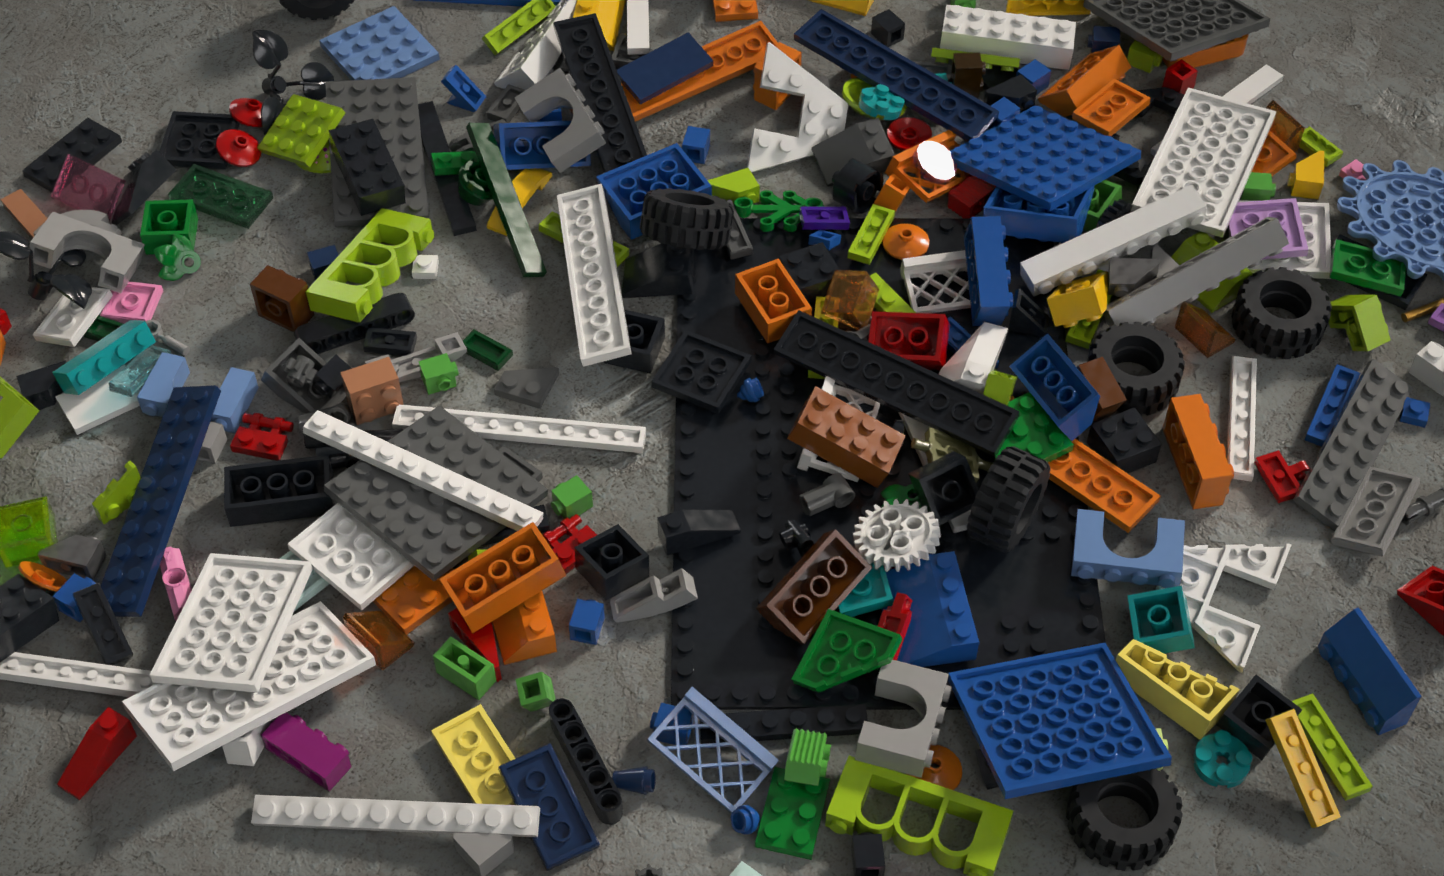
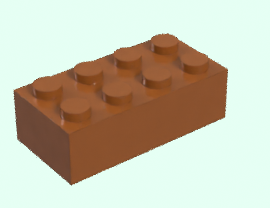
M815 386L805 401L787 439L878 488L889 474L906 435Z

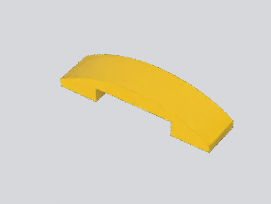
M541 168L524 169L514 178L512 183L522 209L537 189L542 191L553 176L552 172ZM495 206L487 223V229L507 236Z

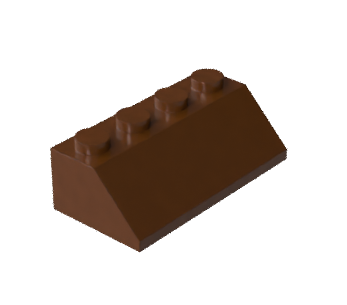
M834 529L824 533L756 607V610L774 628L803 645L816 632L827 610H835L873 567Z

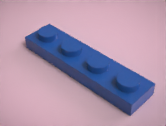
M1338 364L1336 365L1308 429L1305 441L1323 446L1361 373Z

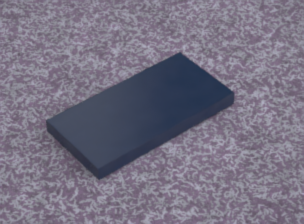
M688 32L617 69V73L621 83L641 105L712 67L714 61Z
M551 743L498 766L500 775L515 805L540 807L538 837H531V840L546 871L600 846Z

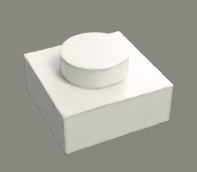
M417 255L413 261V279H437L438 255Z

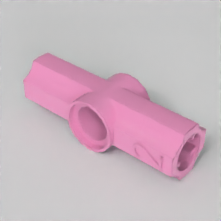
M167 547L160 563V569L173 616L177 621L192 591V586L180 549Z

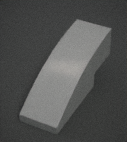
M681 568L660 580L654 575L610 598L613 620L617 623L665 613L698 599L693 577Z

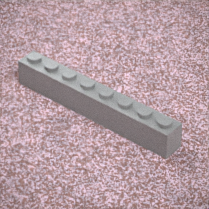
M1266 217L1108 304L1107 309L1103 313L1108 326L1116 325L1118 327L1120 323L1124 322L1129 324L1142 322L1144 326L1152 324L1157 320V316L1163 313L1169 314L1178 309L1177 305L1184 301L1186 303L1197 299L1199 297L1198 294L1204 290L1211 291L1219 287V282L1227 278L1229 280L1241 274L1240 271L1244 268H1252L1259 265L1264 257L1268 255L1271 257L1283 251L1282 248L1288 245L1289 242L1278 218Z

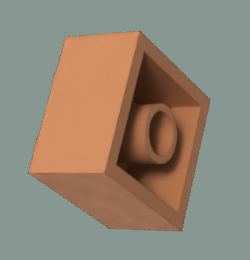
M389 357L340 372L347 403L357 425L394 414L399 404L404 405L399 378Z

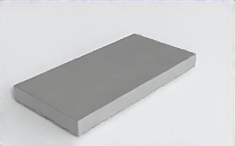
M1370 467L1344 518L1331 538L1332 545L1383 557L1420 485V477Z

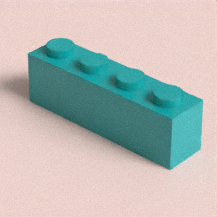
M129 320L52 373L65 394L80 395L153 345L156 340L145 321Z

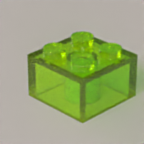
M47 496L0 506V558L5 568L17 566L23 561H39L38 553L40 550L58 543L55 514Z

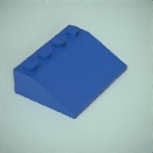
M678 143L596 176L598 184L603 186L605 197L619 225L631 240L643 235L640 230L644 196L648 191L671 188L691 190L712 196L711 184Z
M996 186L984 206V217L1001 216V225H1005L1007 236H1014L1018 239H1037L1041 242L1065 243L1082 234L1094 186L1052 211L1046 210Z
M954 551L930 554L928 561L920 559V566L911 563L910 570H907L905 566H901L899 572H896L895 568L886 572L893 600H895L897 592L907 594L912 599L910 608L912 612L911 621L897 661L926 667L976 660L979 639ZM888 607L882 608L881 613L883 612V609L887 610Z

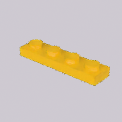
M1295 709L1266 719V723L1311 828L1322 826L1340 818L1339 811Z

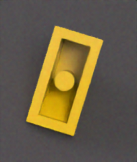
M1318 151L1296 163L1294 172L1289 173L1287 186H1291V196L1319 200L1324 185V151Z

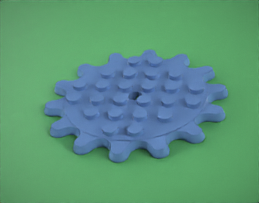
M1396 160L1392 164V172H1385L1374 164L1366 163L1362 167V175L1367 180H1359L1352 176L1344 177L1342 187L1345 191L1352 194L1354 198L1340 197L1337 201V209L1342 213L1353 216L1357 220L1348 224V234L1354 238H1366L1375 244L1373 248V258L1375 260L1383 262L1387 259H1396L1406 265L1407 275L1410 278L1418 279L1428 271L1439 275L1444 282V172L1438 168L1431 167L1426 174H1418L1406 162Z

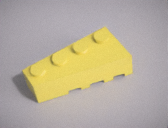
M1134 639L1116 657V662L1133 691L1199 740L1216 725L1223 713L1233 703L1240 690L1233 685H1230L1228 688L1216 682L1218 678L1206 674L1205 677L1190 670L1191 666L1184 662L1175 663L1167 659L1166 654Z

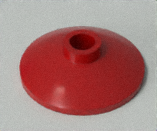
M239 98L230 103L229 113L236 121L251 127H262L261 107L263 102L251 98Z
M904 117L893 121L889 125L887 138L893 146L905 151L932 138V130L926 122L920 119Z
M237 129L226 130L216 140L218 154L226 162L234 166L249 167L256 164L260 159L261 151L257 148L259 146L258 141L245 131Z

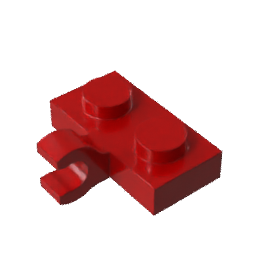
M1279 450L1256 457L1254 462L1278 503L1294 499L1300 488L1298 481L1305 479V472L1310 469L1305 461L1288 466Z

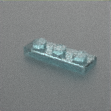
M151 345L139 353L109 382V391L124 396H134L145 384L161 353L171 354V350Z

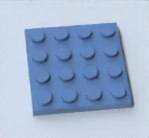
M395 6L319 40L322 49L350 80L402 78L440 60L437 50Z

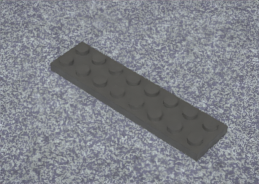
M1375 359L1369 361L1293 501L1335 531L1344 518L1369 468L1373 466L1404 407V401L1411 394L1413 387Z

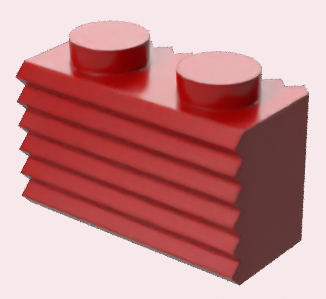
M969 174L962 184L952 187L949 191L948 208L955 211L962 218L969 219L974 217L984 209L996 186Z

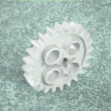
M895 499L893 505H889L887 501H884V507L882 508L875 504V511L866 510V517H859V524L854 526L855 533H853L856 551H859V554L869 564L874 562L875 569L884 565L886 572L889 571L891 566L895 567L896 572H899L901 566H905L907 570H910L911 563L920 566V559L928 561V553L935 554V546L940 545V527L938 519L934 517V512H928L927 506L919 509L917 501L909 505L908 499L903 504H899L898 500Z

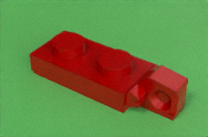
M898 592L893 605L888 606L887 610L883 609L878 623V627L900 634L903 639L893 657V660L896 661L912 616L910 610L912 599L907 594Z

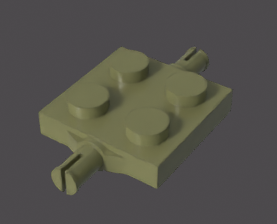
M930 427L924 434L925 441L913 438L911 442L912 449L923 451L926 454L928 464L953 451L966 456L976 482L979 480L978 469L988 472L991 465H993V462L980 459L974 447L949 436L943 431Z

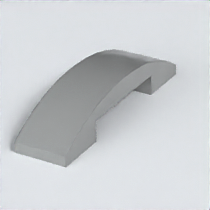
M458 332L435 339V346L392 359L391 363L399 378V382L421 377L418 361L447 353L450 362H453L467 352V348ZM387 354V355H384V356H381V357H377V358H374V359L365 361V364L371 363V362H374V361H377V360H380V359H383V358H386V357H389V358H390V356H389V354Z

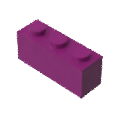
M286 712L278 716L261 734L265 748L329 792L352 767L348 756L349 752L343 745L339 743L333 744L319 729L312 730L298 715L291 716Z

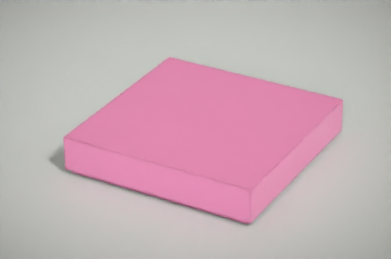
M129 281L122 293L111 290L113 296L103 308L100 316L124 324L129 320H151L163 293L162 285Z

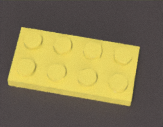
M481 704L431 730L433 738L474 804L515 805L500 775L498 766L516 758Z

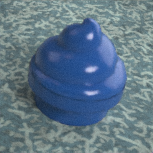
M757 378L744 380L740 391L737 393V397L749 402H758L764 396L762 386Z
M749 805L739 806L731 814V825L738 833L744 835L751 834L758 827L760 815Z

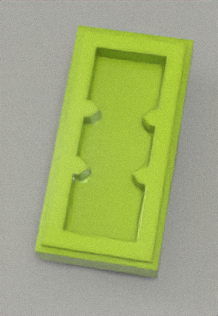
M1310 126L1296 134L1292 141L1309 155L1318 151H1324L1325 167L1334 163L1343 155L1341 149Z

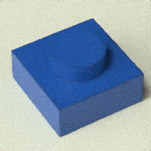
M818 230L809 235L808 244L815 245L823 242L829 251L840 244L841 235Z
M1406 397L1399 422L1425 428L1428 422L1430 403Z

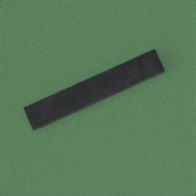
M866 704L724 713L756 741L792 739L793 730L796 728L798 730L814 731L815 733L820 732L821 734L825 732L827 737L858 735L861 733L864 721L868 722ZM710 728L700 729L701 744L716 743L715 732ZM719 737L720 743L725 742L721 737Z

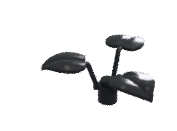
M254 30L252 31L255 61L264 69L274 68L272 73L268 74V78H265L262 82V90L267 95H270L261 107V124L264 135H266L286 105L283 104V98L277 94L283 93L288 86L303 85V93L307 98L313 100L326 97L325 82L334 81V77L324 65L318 62L307 63L302 68L301 78L303 81L286 82L282 77L275 76L281 68L280 61L285 60L288 56L287 44L282 37L274 32Z
M0 232L1 254L15 260L29 259V277L27 281L31 282L28 294L32 298L45 300L54 287L84 309L92 293L91 285L87 281L73 274L65 276L63 274L53 275L61 261L70 267L81 266L86 260L84 250L73 249L61 254L48 273L40 271L34 275L33 251L28 249L29 241L13 232Z

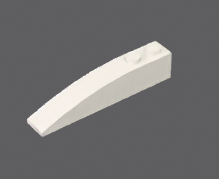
M561 0L547 16L548 19L536 29L537 33L524 43L525 48L521 53L517 52L494 82L496 87L505 89L510 84L527 90L554 71L552 67L557 62L562 51L554 31L553 22L573 18L577 0Z

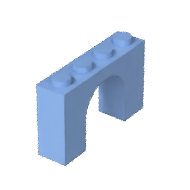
M161 353L137 396L142 413L149 416L163 417L173 388L183 387L190 374L185 357ZM231 367L220 387L221 393L211 421L222 424L227 432L236 433L244 413H246L259 388L254 372Z
M1078 509L1071 576L1083 579H1104L1110 582H1130L1137 585H1158L1164 588L1180 586L1183 572L1185 520L1158 518L1153 550L1139 558H1125L1109 550L1103 540L1104 512Z

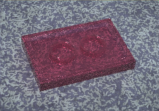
M67 154L51 197L77 210L103 212L107 214L110 222L126 180L73 155Z

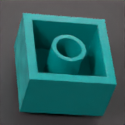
M1182 585L1127 595L1134 640L1164 654L1195 648L1187 599Z

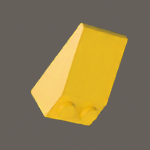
M1107 271L1075 279L1068 284L1058 286L1047 298L1055 327L1063 325L1064 328L1077 325L1079 320L1086 319L1087 322H1091L1101 318V315L1107 309Z

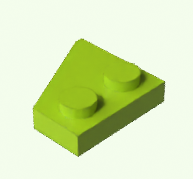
M131 460L124 465L127 471L119 481L113 478L105 491L92 503L98 519L103 524L117 518L130 507L137 485L141 480L138 469Z

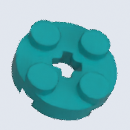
M878 84L876 88L869 87L861 90L858 105L863 112L876 118L877 114L884 116L883 120H894L900 116L905 101L903 98L889 92L887 86Z
M1219 730L1215 734L1203 737L1197 743L1193 755L1194 769L1204 782L1215 787L1218 785H1228L1227 788L1238 786L1246 779L1253 759L1245 744L1224 730ZM1217 756H1224L1229 764L1227 765L1224 762L1217 763Z

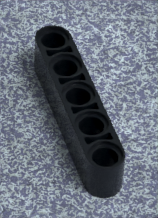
M395 293L383 297L373 304L370 313L360 323L330 315L299 326L294 331V336L296 340L300 338L316 354H320L364 339L368 327L393 329L405 325L414 319L415 312L406 294Z
M556 699L549 706L551 728L599 820L608 825L616 824L623 815L621 794L573 704L567 699ZM562 714L567 715V716L564 717V718H558V717H557V716L562 715ZM573 736L579 737L577 740H569ZM582 759H590V760H591V761H589V762H587V763H582V762H580ZM596 781L603 782V784L598 786L592 785ZM608 804L615 805V807L612 809L604 808V806Z

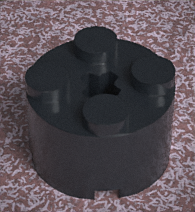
M852 158L840 171L838 170L833 174L832 198L834 201L855 212L865 213L871 209L876 200L875 195L877 191H881L883 187V175L876 169Z

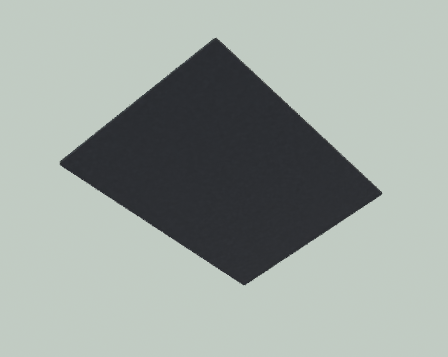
M740 218L753 247V254L730 259L725 247L721 249L715 248L714 250L694 249L696 262L693 294L677 296V342L684 331L687 330L752 355V361L719 414L676 397L674 512L680 510H732L741 533L673 554V572L682 568L693 577L698 599L672 610L671 705L677 706L689 689L694 687L719 710H781L866 704V710H915L905 703L875 696L880 668L819 693L794 684L792 677L815 633L802 645L774 628L756 610V607L802 558L797 548L787 551L780 540L779 532L786 529L785 524L788 521L796 520L799 525L804 523L810 532V538L814 544L824 533L836 529L855 548L853 533H855L854 526L859 524V517H866V510L874 512L875 504L880 508L882 507L884 501L887 500L883 498L881 492L886 487L894 484L906 487L912 484L908 474L923 467L916 450L911 448L912 441L904 425V435L906 436L903 446L900 447L889 474L878 488L860 478L858 482L845 478L855 493V498L849 505L842 508H837L834 505L812 516L805 514L799 501V495L823 485V482L833 474L809 466L807 471L797 468L803 447L787 438L805 401L815 386L822 389L825 379L808 378V369L774 353L773 349L780 339L770 343L766 342L735 294V274L778 259L781 255L812 246L808 244L809 235L818 230L803 229L801 222H799L796 231H785L783 229V220L785 218L774 223L772 231L765 232L760 229L761 218ZM849 218L850 225L848 230H825L841 235L840 244L828 252L843 274L842 294L832 298H840L838 328L845 332H856L869 325L867 319L856 320L849 315V303L854 298H865L856 289L857 282L874 273H877L911 307L905 281L901 278L900 274L902 260L889 255L883 248L882 242L870 265L847 258L848 250L865 218ZM894 218L889 228L897 224H912L923 229L929 237V248L923 255L926 256L965 250L964 235L971 218ZM1006 235L1003 243L1004 247L1008 248L1006 270H1010L1011 282L1008 284V290L1013 294V301L1015 290L1020 288L1049 316L1047 334L1068 357L1065 328L1063 325L1055 327L1047 302V298L1058 286L1046 294H1039L1034 297L1020 275V262L1053 248V241L1041 242L1037 239H1018L1014 236ZM958 272L956 276L967 282V272ZM938 274L933 279L944 285L949 278L943 274ZM919 277L910 278L911 283L919 288L925 283ZM952 280L948 288L959 293L963 286ZM928 284L924 291L935 297L940 290ZM966 289L962 296L970 300L969 290ZM943 292L939 300L944 303H951L954 298ZM921 295L916 300L918 307L928 306L931 302ZM816 303L810 305V306L812 307V316H813V317H814V313H815V304H816ZM870 303V316L872 317V311H879ZM863 306L854 307L856 311L866 310ZM1012 307L1009 308L1008 316L1005 317L1002 325L998 326L1009 329ZM971 308L932 313L945 314L947 318L951 316L971 336L980 327L972 326ZM1008 331L998 357L999 367L994 370L1017 376L1009 366L1044 336ZM948 348L946 363L954 355ZM751 378V380L757 378L764 392V396L760 398V401L749 402L737 397V393L740 391L744 380ZM1017 378L1012 394L1014 398L1029 392L1019 378ZM836 394L835 397L846 403L849 402L845 396ZM866 403L859 404L864 413L872 411L874 406ZM880 404L876 419L893 428L895 420H902L899 412ZM975 448L980 459L994 463L995 457ZM817 455L816 460H819V461H822V462H825V463H828V462H829V461H827V460H825V459H823L822 457H820V456ZM978 469L979 480L976 484L978 489H980L981 483L988 472ZM1049 479L1042 501L1023 538L1020 539L1018 545L1012 551L1005 553L971 538L967 530L953 533L949 522L940 525V545L935 546V554L955 552L979 639V647L976 660L926 666L923 668L948 674L955 671L1106 643L1098 580L1095 578L1083 579L1071 576L1078 509L1088 510V505ZM916 493L909 495V498L917 497ZM839 606L834 611L840 613ZM881 609L853 616V618L878 626L882 613ZM951 688L948 703L942 702V707H945L946 710H962Z

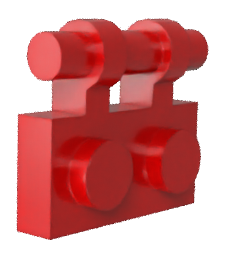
M244 413L242 422L250 424V427L239 426L230 445L231 451L275 461L280 460L289 442L287 435H282V432H292L294 423L285 421L281 417L273 419L264 417L260 413H254L253 415ZM261 427L272 428L271 432L261 431Z
M578 514L571 518H565L560 522V526L553 531L548 530L542 534L559 559L566 574L575 568V547L597 535L588 525L580 530L576 528L577 525L582 523ZM567 534L569 538L560 543L558 539Z

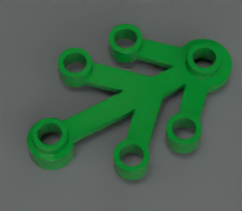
M791 190L783 192V200L775 196L772 191H761L760 203L764 205H753V201L747 197H740L734 201V207L740 218H747L751 213H773L768 217L760 219V229L765 232L772 231L774 223L791 213L797 214L783 220V229L788 232L796 231L797 224L801 222L799 216L800 207H825L822 200L818 198H808L805 200Z

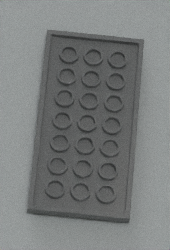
M416 78L325 82L327 104L341 107L345 112L336 128L369 119H374L405 185L406 203L387 209L429 218ZM330 147L335 227L367 225L379 211L363 216L360 215Z

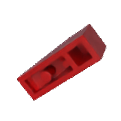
M457 608L449 612L448 616L452 630L468 648L493 663L496 681L502 680L492 622L472 633Z
M107 707L88 728L58 781V787L80 800L137 737L130 720Z

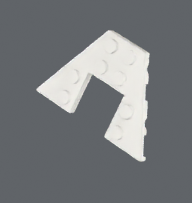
M768 42L766 44L760 88L801 96L803 100L797 137L754 128L747 168L750 169L751 173L814 156L811 150L813 146L845 130L848 103L776 46Z
M1245 544L1225 545V548H1208V545H1197L1195 547L1184 545L1183 572L1180 586L1182 585L1187 599L1191 626L1237 671L1242 673L1260 625L1211 607L1209 603L1222 571L1274 590L1291 544H1286L1285 547H1264L1263 544H1256L1250 547ZM1157 585L1156 590L1165 588Z

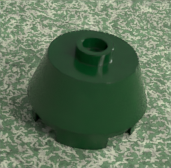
M472 160L468 161L459 170L458 193L467 203L481 206L493 200L480 163L472 162Z

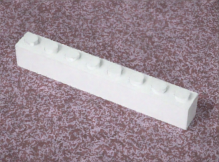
M1190 185L1020 262V275L1034 297L1039 294H1046L1054 287L1068 284L1076 277L1090 274L1096 268L1105 264L1109 265L1110 258L1132 255L1144 246L1154 245L1166 236L1176 235L1188 226L1198 225L1205 219L1207 206L1193 185Z

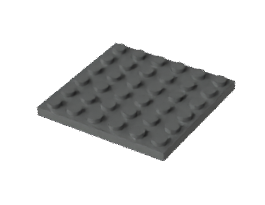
M1084 0L1083 5L1093 14L1106 20L1107 23L1117 27L1121 32L1128 34L1168 61H1175L1184 56L1192 55L1198 51L1242 37L1243 35L1257 32L1260 29L1269 27L1270 24L1269 17L1240 0Z
M440 405L387 441L530 507L535 506L548 496V489ZM359 460L324 485V492L433 581L437 580L507 527L363 460Z

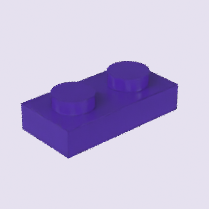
M800 207L799 216L803 229H849L850 220L846 207Z

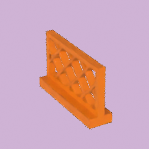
M947 130L893 156L885 171V174L889 177L892 173L897 175L925 203L949 192L952 187L959 186L969 175V173L954 167L952 173L960 174V178L951 175L940 177L927 169L920 168V165L923 164L919 158V151L923 144H938L948 152L960 146L954 141L957 135L951 130ZM906 172L916 174V178L909 176ZM921 175L930 177L931 181L921 179ZM936 179L945 181L946 185L936 183ZM922 187L930 188L932 192L928 194Z

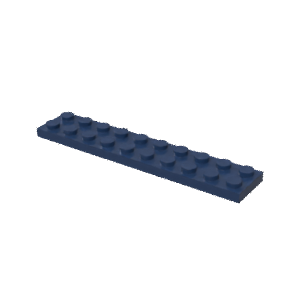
M822 9L794 33V40L875 88L878 84L887 86L889 92L904 99V105L943 128L951 130L967 142L970 139L978 138L999 117V111Z
M216 385L174 387L144 466L141 480L137 485L101 583V588L115 617H142L221 390Z

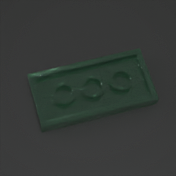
M196 164L192 165L168 194L170 200L193 199L196 210L247 229L251 227L273 199L271 191Z

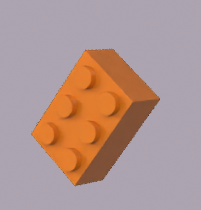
M779 258L735 274V294L767 343L782 337L798 310L812 316V307Z

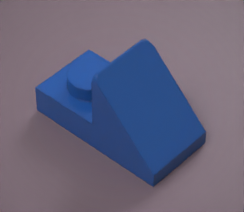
M457 65L451 67L441 80V83L452 93V96L447 101L449 105L475 112L486 98V95Z

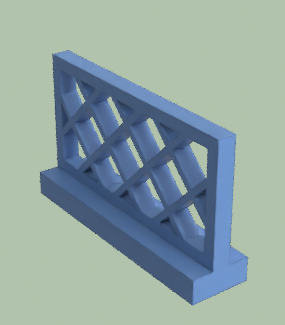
M694 687L689 689L684 698L647 739L653 747L731 814L737 807L744 804L779 761ZM683 707L693 714V725L678 726L677 714ZM674 719V726H668V724ZM698 719L701 720L704 724H698ZM710 728L715 732L716 743L700 744L698 729ZM695 729L696 744L679 745L678 730ZM675 730L676 746L664 747L656 740L662 731ZM719 737H721L725 742L720 743ZM731 746L736 750L737 762L721 763L720 747ZM716 748L717 763L701 764L700 749ZM696 749L697 764L685 765L681 761L680 750ZM676 750L677 757L670 751ZM741 755H742L747 761H741ZM753 765L762 773L754 781H743L742 766ZM738 766L739 782L723 783L722 767ZM718 767L719 783H706L702 779V769ZM691 769H698V775ZM751 785L744 793V786ZM740 786L741 798L734 806L724 798L723 787ZM720 787V794L713 788Z

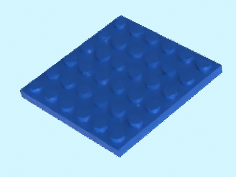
M1032 106L1024 112L1015 115V118L1010 121L1002 122L996 127L985 131L978 138L970 139V141L949 151L954 160V167L1049 211L1141 159V150L1132 147V145L1122 143L1111 136L1096 132L1092 128L1082 126L1076 121L1061 117L1057 113L1049 112L1041 106Z
M1106 643L948 673V682L952 686L957 701L1004 799L1171 765L1172 756Z

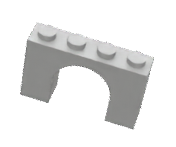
M561 68L514 97L523 114L530 122H537L559 108L573 109V119L569 127L542 146L551 163L560 173L606 144L602 137V134L605 133L598 121L594 123L592 120L595 117L593 111L588 105L584 106L583 102L586 101L579 89L575 91L573 88L576 85L574 79L569 73L565 75Z
M52 212L31 240L29 249L33 251V263L49 269L53 267L61 254L66 251L84 249L95 252L105 259L101 266L98 286L122 293L141 264L145 244Z
M893 659L890 664L882 666L877 678L875 696L902 702L913 707L920 714L922 721L908 729H894L864 721L857 742L855 760L922 778L924 767L930 768L934 751L929 750L930 745L936 746L940 729L935 728L936 724H942L946 708L942 707V702L948 703L952 686L947 685L949 674Z

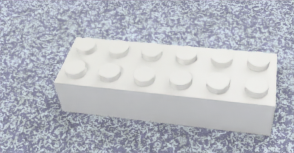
M946 5L940 48L1019 58L1022 64H1028L1036 59L1047 67L1069 70L1074 50L1076 22L1006 13L1003 11L983 10L981 8L961 7L959 5Z

